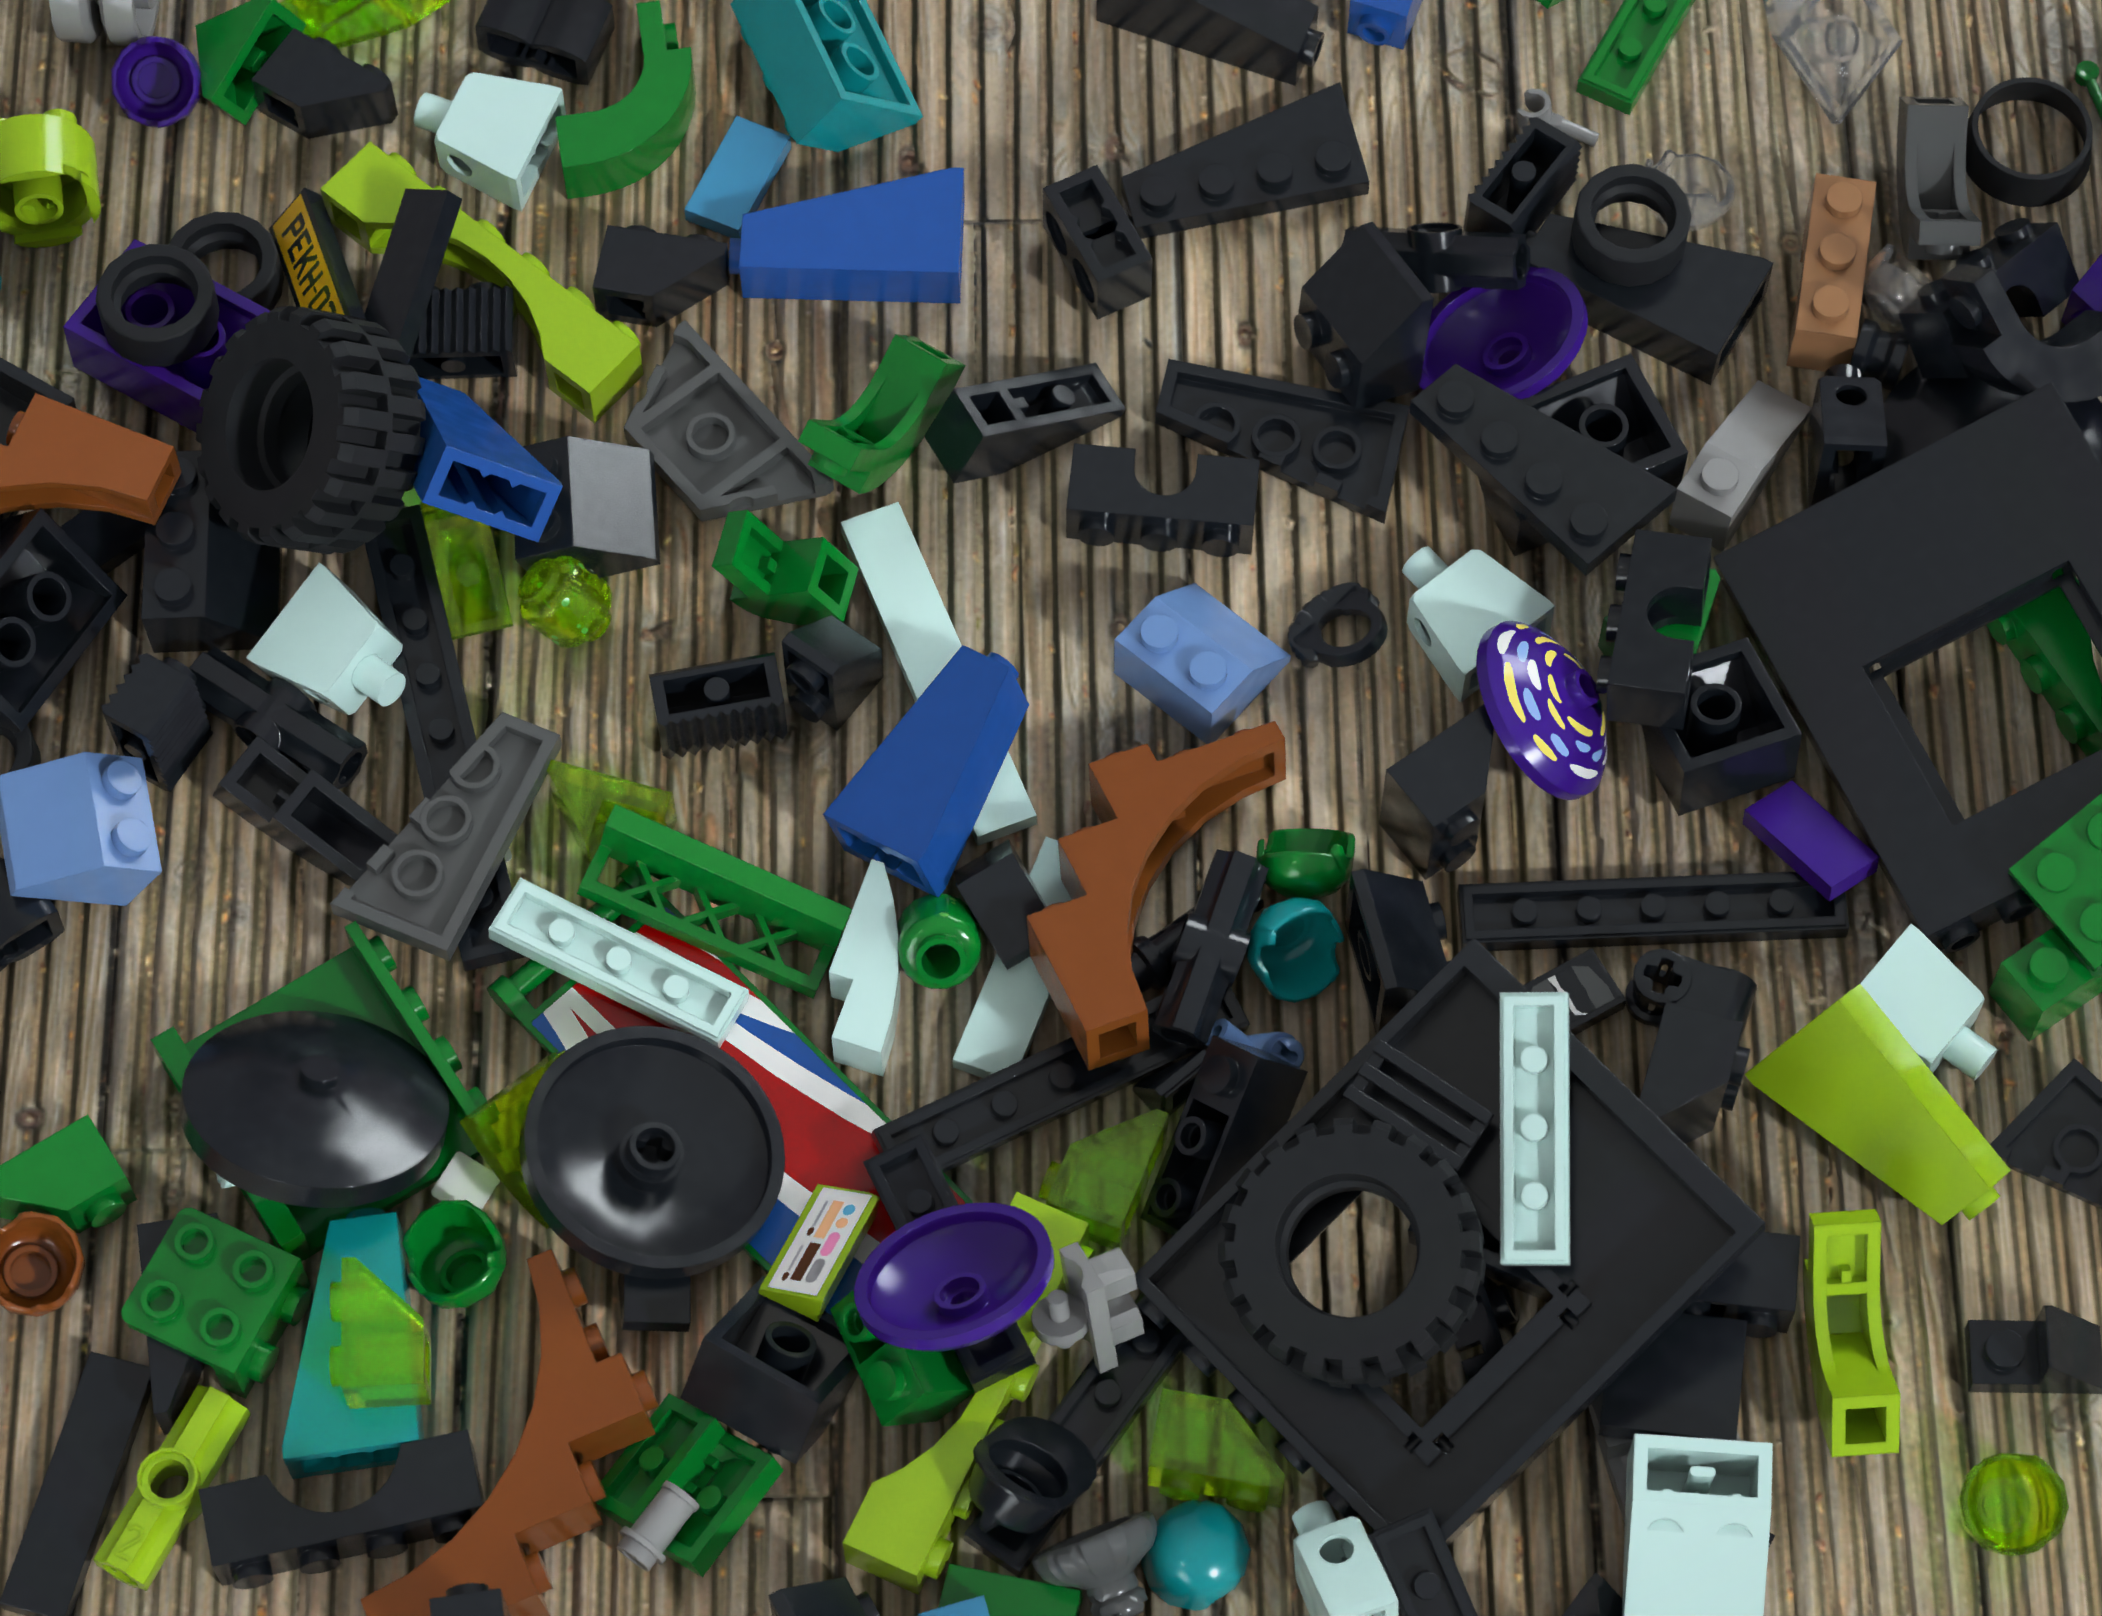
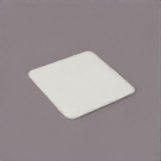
M457 1152L433 1187L431 1194L440 1201L467 1200L482 1210L501 1178L498 1174L463 1152Z

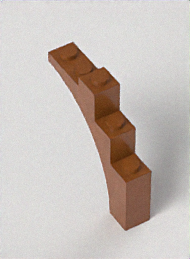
M35 393L26 412L20 410L12 419L6 437V444L8 446L0 444V514L39 508H70L110 512L156 525L182 473L175 447Z
M1275 721L1252 729L1237 731L1229 737L1194 749L1179 751L1173 756L1159 761L1156 760L1147 743L1126 751L1111 753L1103 759L1088 764L1091 805L1102 824L1083 827L1073 834L1058 839L1061 880L1072 900L1065 903L1051 904L1043 910L1026 917L1030 957L1089 1071L1150 1049L1148 1009L1133 973L1131 963L1134 931L1149 890L1172 855L1206 822L1242 798L1286 779L1285 737Z
M552 1249L527 1259L539 1304L541 1359L534 1403L513 1458L489 1498L452 1540L407 1575L361 1599L366 1616H431L429 1599L444 1597L449 1588L466 1583H483L489 1586V1590L501 1588L511 1616H550L542 1593L553 1589V1586L539 1552L604 1525L595 1502L605 1498L606 1494L592 1461L656 1434L648 1411L659 1407L644 1369L632 1374L621 1352L610 1356L597 1323L585 1327L578 1307L589 1303L582 1282L574 1266L562 1270Z

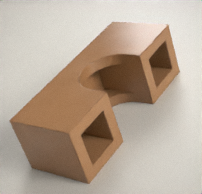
M1820 173L1815 175L1806 211L1800 262L1803 265L1793 312L1786 366L1825 372L1834 365L1850 364L1858 336L1877 183L1875 181Z

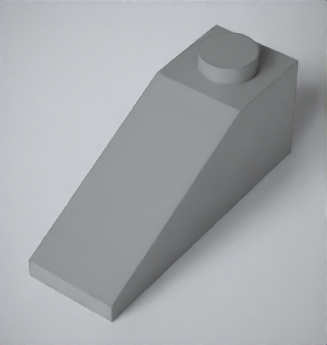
M1758 380L1708 439L1677 487L1675 501L1673 502L1669 525L1690 536L1712 538V547L1724 552L1807 421L1812 408Z

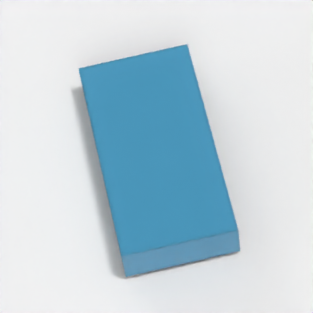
M736 116L684 209L686 221L730 238H741L742 214L757 211L791 149V137Z

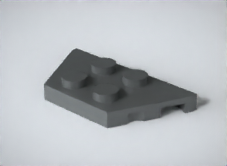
M686 320L678 324L673 333L674 343L662 365L657 364L647 382V393L641 401L635 404L624 425L625 439L633 447L650 449L654 454L656 473L691 511L704 522L727 517L728 512L749 510L751 512L826 496L834 491L833 479L808 465L812 455L804 446L798 442Z

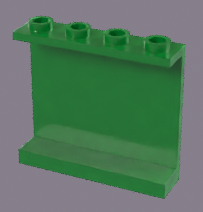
M356 920L344 927L351 948L184 1044L174 1026L150 1039L161 1065L180 1095L185 1070L193 1055L208 1039L230 1025L245 1019L286 1011L328 1012L375 1024L396 1034L414 1046L429 1060L439 1074L446 1088L449 1100V1117L444 1145L431 1169L405 1190L388 1198L358 1206L313 1208L268 1200L239 1188L275 1247L299 1257L301 1261L324 1249L329 1221L346 1219L348 1213L363 1208H378L386 1212L437 1182L457 1152H463L472 1159H475L494 1147L488 1124L496 1120V1117L486 1098L477 1086L466 1091L455 1074L463 1069L452 1046L443 1035L433 1040L422 1023L430 1017L420 997L411 985L403 989L399 988L390 974L397 966L386 945L378 935L368 940Z

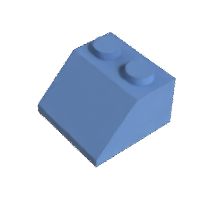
M1196 583L1155 596L1114 639V674L1206 744L1216 741L1291 660L1290 654Z
M82 752L0 775V835L10 896L127 906L162 872L143 758Z

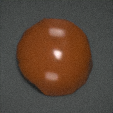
M33 1211L19 1213L16 1218L0 1228V1305L11 1314L39 1317L51 1313L66 1304L77 1292L85 1267L84 1255L76 1232L56 1215Z

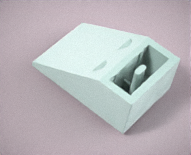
M1634 1434L1627 1456L1622 1616H1764L1772 1502L1773 1443Z

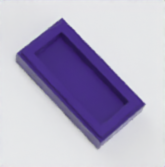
M1793 780L1744 809L1742 824L1829 902L1877 872L1879 856Z

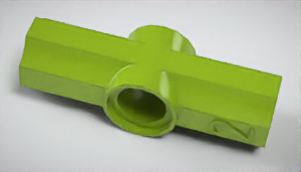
M197 1385L161 1447L149 1454L140 1464L137 1473V1487L93 1558L98 1567L111 1574L115 1579L133 1588L148 1590L186 1524L197 1519L202 1513L199 1489L210 1486L251 1416L246 1407L239 1404L231 1396L211 1386ZM172 1476H184L189 1479L186 1488L181 1494L173 1498L157 1496L159 1486L166 1479Z

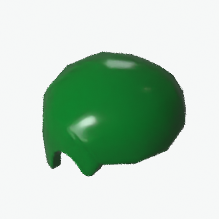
M1300 828L1272 831L1269 834L1266 849L1264 850V839H1260L1256 851L1257 861L1269 868L1265 884L1286 898L1297 897L1316 900L1336 893L1350 879L1354 862L1355 836L1349 832L1331 829Z
M442 1200L420 1212L405 1232L402 1246L409 1262V1280L421 1296L425 1297L429 1303L441 1309L469 1307L489 1296L495 1291L507 1265L506 1246L499 1229L484 1211L467 1200Z

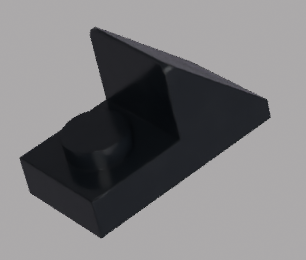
M2043 1305L2036 1321L1968 1320L1964 1328L1968 1392L2102 1394L2100 1326L2052 1305Z

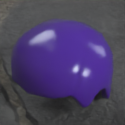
M159 36L141 37L121 50L111 69L112 95L120 108L131 120L149 127H167L191 115L202 96L201 72L196 57L184 45L173 39Z

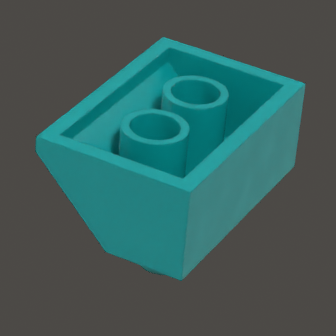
M734 0L730 4L741 26V35L744 41L751 47L763 72L764 84L774 95L785 118L786 130L797 144L840 152L912 126L923 117L866 0Z

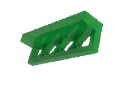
M615 804L605 824L600 845L577 892L580 896L814 999L852 912V909L617 804ZM610 857L635 868L642 886L620 892L598 882ZM651 876L660 880L653 882ZM680 888L694 895L701 912L683 918L674 916L665 911L659 894ZM647 898L648 901H649V904H647V903H645V902H643V901H641V900ZM710 902L718 905V907L712 908ZM736 914L750 919L755 926L759 939L743 944H737L724 937L718 920ZM706 924L708 930L701 928L699 926ZM769 928L777 931V933L771 934ZM797 940L820 950L810 975L785 965L777 946ZM765 950L767 956H764L758 952Z

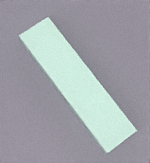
M1045 837L1031 870L1030 877L1046 906L1058 902L1065 903L1072 899L1061 880L1058 840ZM996 954L953 1056V1068L985 1078L1026 1059L1051 999L1031 957L1026 958L1007 970L998 954Z
M521 877L488 929L489 939L671 1029L706 1040L718 1048L722 1046L749 999L748 989Z
M1568 992L1500 993V1264L1502 1266H1570Z

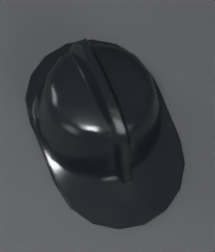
M1017 1416L1002 1423L975 1446L973 1454L976 1463L969 1480V1493L973 1502L983 1512L979 1523V1528L983 1532L987 1533L996 1526L1001 1525L1020 1533H1035L1042 1530L1062 1509L1072 1504L1090 1488L1097 1476L1096 1461L1088 1446L1073 1432L1061 1425L1036 1416Z

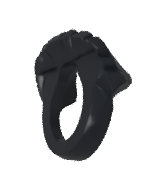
M1355 582L1342 583L1333 586L1329 590L1322 591L1320 595L1312 598L1311 601L1302 607L1301 611L1295 614L1293 623L1288 628L1287 637L1292 652L1295 653L1297 659H1300L1302 665L1306 668L1317 667L1319 662L1330 667H1347L1370 658L1381 648L1388 633L1386 619L1383 612L1379 609L1380 601L1372 595L1371 590L1361 587L1359 583ZM1341 615H1360L1371 621V628L1367 635L1359 642L1345 647H1335L1327 644L1323 639L1322 629L1332 619Z

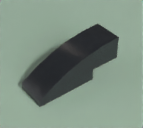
M259 736L254 739L219 782L213 794L216 799L276 842L350 887L368 869L366 863L383 844L388 846L397 837L395 832L316 771L311 769L307 774Z

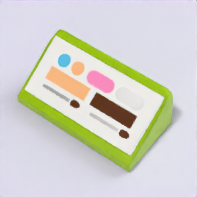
M818 1184L760 1286L758 1294L818 1322L876 1218L880 1197L869 1192Z

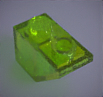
M356 1257L342 1258L341 1281H332L330 1283L332 1322H341V1345L331 1346L329 1353L332 1387L341 1386L350 1409L430 1405L431 1338L424 1318Z
M1162 1388L1148 1464L1147 1486L1159 1487V1492L1162 1495L1176 1500L1190 1501L1199 1499L1200 1494L1226 1499V1504L1230 1507L1247 1512H1262L1266 1510L1267 1506L1281 1508L1285 1474L1230 1400Z

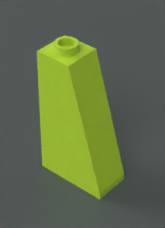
M1861 983L1744 1074L1752 1085L1940 1225L1945 1224L1960 1211L1970 1221L2000 1197L1993 1186L2011 1171Z

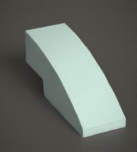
M871 859L828 972L831 997L845 1001L831 1039L834 1062L883 1077L895 1038L900 1004L899 935L894 899L885 865L883 862Z

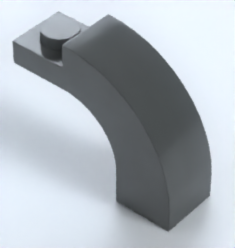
M1899 97L1896 157L1897 200L1901 241L1908 259L1958 260L1962 255L1970 252V246H1980L1982 221L1970 209L1966 187V142L1969 106L1960 98Z

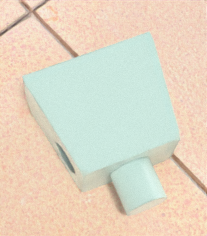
M473 72L465 76L453 101L425 92L416 106L414 125L436 133L434 142L439 166L445 173L513 209L522 211L558 141L555 116L566 115L562 88Z
M1425 546L1415 552L1402 568V573L1418 588L1409 599L1406 621L1409 630L1453 695L1460 702L1479 689L1476 657L1479 642L1486 631L1501 622L1518 621L1536 627L1548 635L1550 634L1555 605L1482 550L1472 549L1448 566L1429 546Z
M320 562L246 657L270 678H281L295 686L308 698L345 715L355 713L367 697H370L381 706L391 705L400 697L406 684L405 676L391 666L401 654L403 644L351 588Z
M1910 924L1864 978L1861 985L1932 1073L1945 1059L1975 1081L1998 1051L1997 1048L1970 1029L1979 1015L1985 998L1982 992L1917 927Z
M1323 1500L1311 1502L1299 1508L1292 1516L1293 1523L1299 1534L1293 1540L1295 1577L1309 1615L1399 1616L1397 1596L1360 1519L1350 1516L1337 1521L1330 1503Z

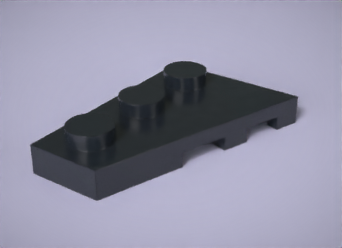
M2074 1058L1990 1145L2010 1169L2102 1209V1082Z

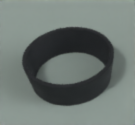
M2034 77L2014 78L2001 82L1982 96L1968 119L1966 172L1982 191L2001 202L2022 207H2039L2056 203L2071 195L2082 184L2089 171L2093 136L2089 113L2083 103L2071 91L2055 82ZM2013 100L2039 102L2065 115L2080 133L2084 147L2079 156L2061 170L2047 174L2017 172L1999 163L1986 150L1978 131L1979 115L1988 108L2002 102Z

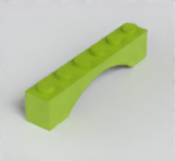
M370 141L320 188L333 225L371 254H384L405 189H446L438 185L434 188L430 187L417 177L413 167L401 155L395 152L388 155ZM460 207L442 263L464 271L481 282L495 283L501 288L504 286L513 288L517 313L533 334L545 362L549 389L593 423H596L644 375L640 352L641 343L638 337L624 323L618 320L611 323L596 312L592 302L579 289L573 286H569L566 289L552 279L547 268L534 255L527 252L521 255L507 245L502 234L485 219L475 221L463 212Z
M1016 1191L1010 1206L1022 1209L1037 1218L1046 1229L1054 1250V1268L1047 1287L1030 1310L1017 1321L1035 1357L1042 1341L1035 1335L1032 1326L1031 1316L1033 1308L1053 1290H1063L1066 1292L1059 1249L1078 1242L1088 1259L1095 1256V1250L1088 1247V1222ZM1035 1363L975 1393L961 1417L933 1447L902 1469L872 1482L842 1542L846 1563L919 1595L927 1577L938 1580L952 1552L953 1542L946 1538L956 1517L967 1520L975 1506L969 1493V1480L976 1463L973 1450L980 1440L1005 1422L1004 1419L1014 1398L1021 1402L1026 1400L1038 1375V1364Z

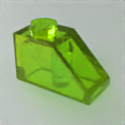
M420 502L452 640L513 626L491 527Z
M1155 1109L1070 1143L1062 1164L1054 1161L1050 1163L1040 1187L1039 1198L1046 1200V1204L1088 1222L1089 1241L1111 1249L1117 1247L1121 1249L1166 1142L1169 1113Z

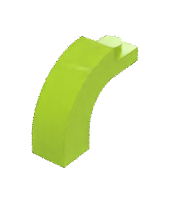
M1876 1209L1809 1213L1808 1259H1803L1805 1324L1816 1406L1831 1457L1899 1453L1900 1392L1889 1365L1883 1335L1880 1304L1881 1220Z

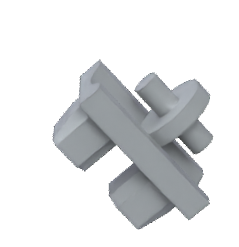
M1075 1242L1059 1249L1066 1292L1063 1290H1053L1047 1297L1040 1300L1032 1311V1326L1035 1335L1042 1342L1061 1349L1070 1348L1080 1339L1089 1341L1092 1345L1095 1366L1101 1374L1118 1366L1115 1345L1145 1333L1142 1316L1129 1293L1137 1289L1136 1277L1132 1266L1120 1247L1088 1259L1079 1243Z

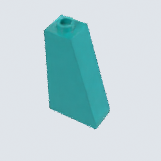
M363 1208L348 1213L346 1219L329 1221L282 1443L283 1460L292 1479L395 1465L400 1444L424 1439L406 1252L402 1246L404 1233L396 1212L386 1213L378 1208Z

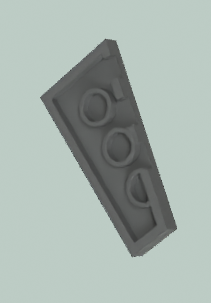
M502 712L450 769V778L432 798L428 799L425 797L409 815L410 822L388 846L383 844L366 863L368 869L350 889L344 887L330 903L333 914L352 922L356 920L357 924L450 961L562 747L560 734Z

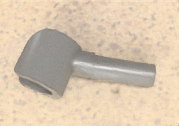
M1533 88L1525 91V105L1535 113H1530L1523 109L1516 110L1520 129H1522V126H1528L1529 118L1538 117L1575 140L1592 147L1595 146L1600 133L1553 113L1550 96L1545 91Z

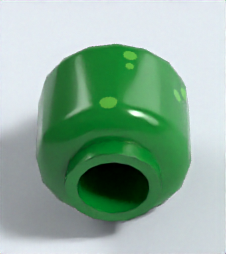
M928 894L915 899L903 910L897 922L899 935L898 957L902 969L908 977L916 984L930 989H948L962 984L974 973L981 959V937L978 921L968 905L961 899L948 894H941L939 897Z

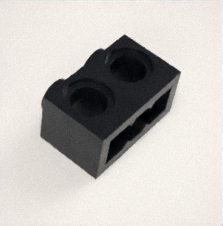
M1098 165L1044 187L1043 227L1096 319L1098 320L1151 297L1153 258Z

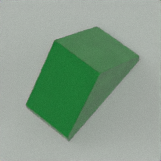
M250 0L196 25L203 97L246 126L258 106L251 79L293 28L303 32L307 24L276 0Z

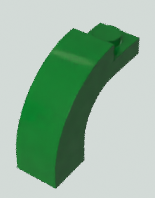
M660 0L636 3L644 64L642 74L632 91L619 102L601 110L555 116L567 199L605 194L639 181L657 169L671 156L688 130L696 98L691 47L679 48L675 22L663 24Z
M895 334L870 383L848 411L834 420H808L798 442L814 450L808 465L858 494L874 490L889 479L921 443L927 430L955 388L966 365L914 336Z

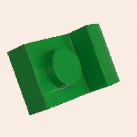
M749 510L728 512L712 564L715 570L734 585L729 599L734 604L759 617L800 626L808 625L830 615L843 623L859 570L853 562L824 537L783 541Z

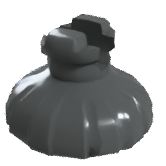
M1144 1511L1132 1513L1080 1532L1035 1555L1032 1560L1035 1571L1043 1580L1052 1585L1085 1589L1088 1599L1092 1603L1090 1608L1092 1616H1136L1143 1612V1602L1147 1600L1145 1589L1138 1586V1580L1133 1571L1154 1544L1157 1535V1522L1152 1512Z

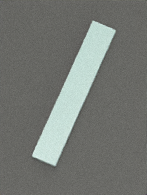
M899 502L840 523L841 533L855 565L859 568L858 572L913 699L916 702L962 645ZM1009 751L973 827L972 834L977 846L1037 825V815Z

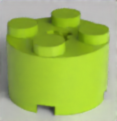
M51 109L43 114H25L10 118L0 117V231L13 235L15 245L30 248L52 247L75 240L83 234L82 225L91 218H93L95 223L101 212L96 148L92 137L83 127L77 124L76 116L65 109Z

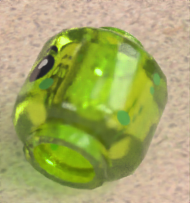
M561 556L555 559L543 558L528 569L520 582L518 595L523 620L554 644L564 649L578 647L586 641L592 642L597 640L604 634L611 622L612 615L610 609L613 597L610 585L572 556Z

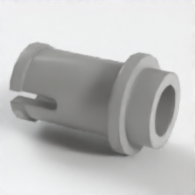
M665 1480L661 1485L660 1491L632 1527L623 1526L619 1532L623 1538L616 1546L617 1549L631 1562L645 1571L649 1572L655 1563L662 1565L667 1559L663 1552L692 1513L698 1510L699 1504L677 1485Z

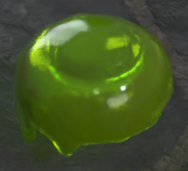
M1999 1453L1984 1458L1981 1463L1975 1465L1964 1477L1957 1499L1963 1529L1983 1549L2005 1556L2027 1555L2040 1550L2061 1533L2069 1510L2064 1481L2045 1460L2036 1455Z

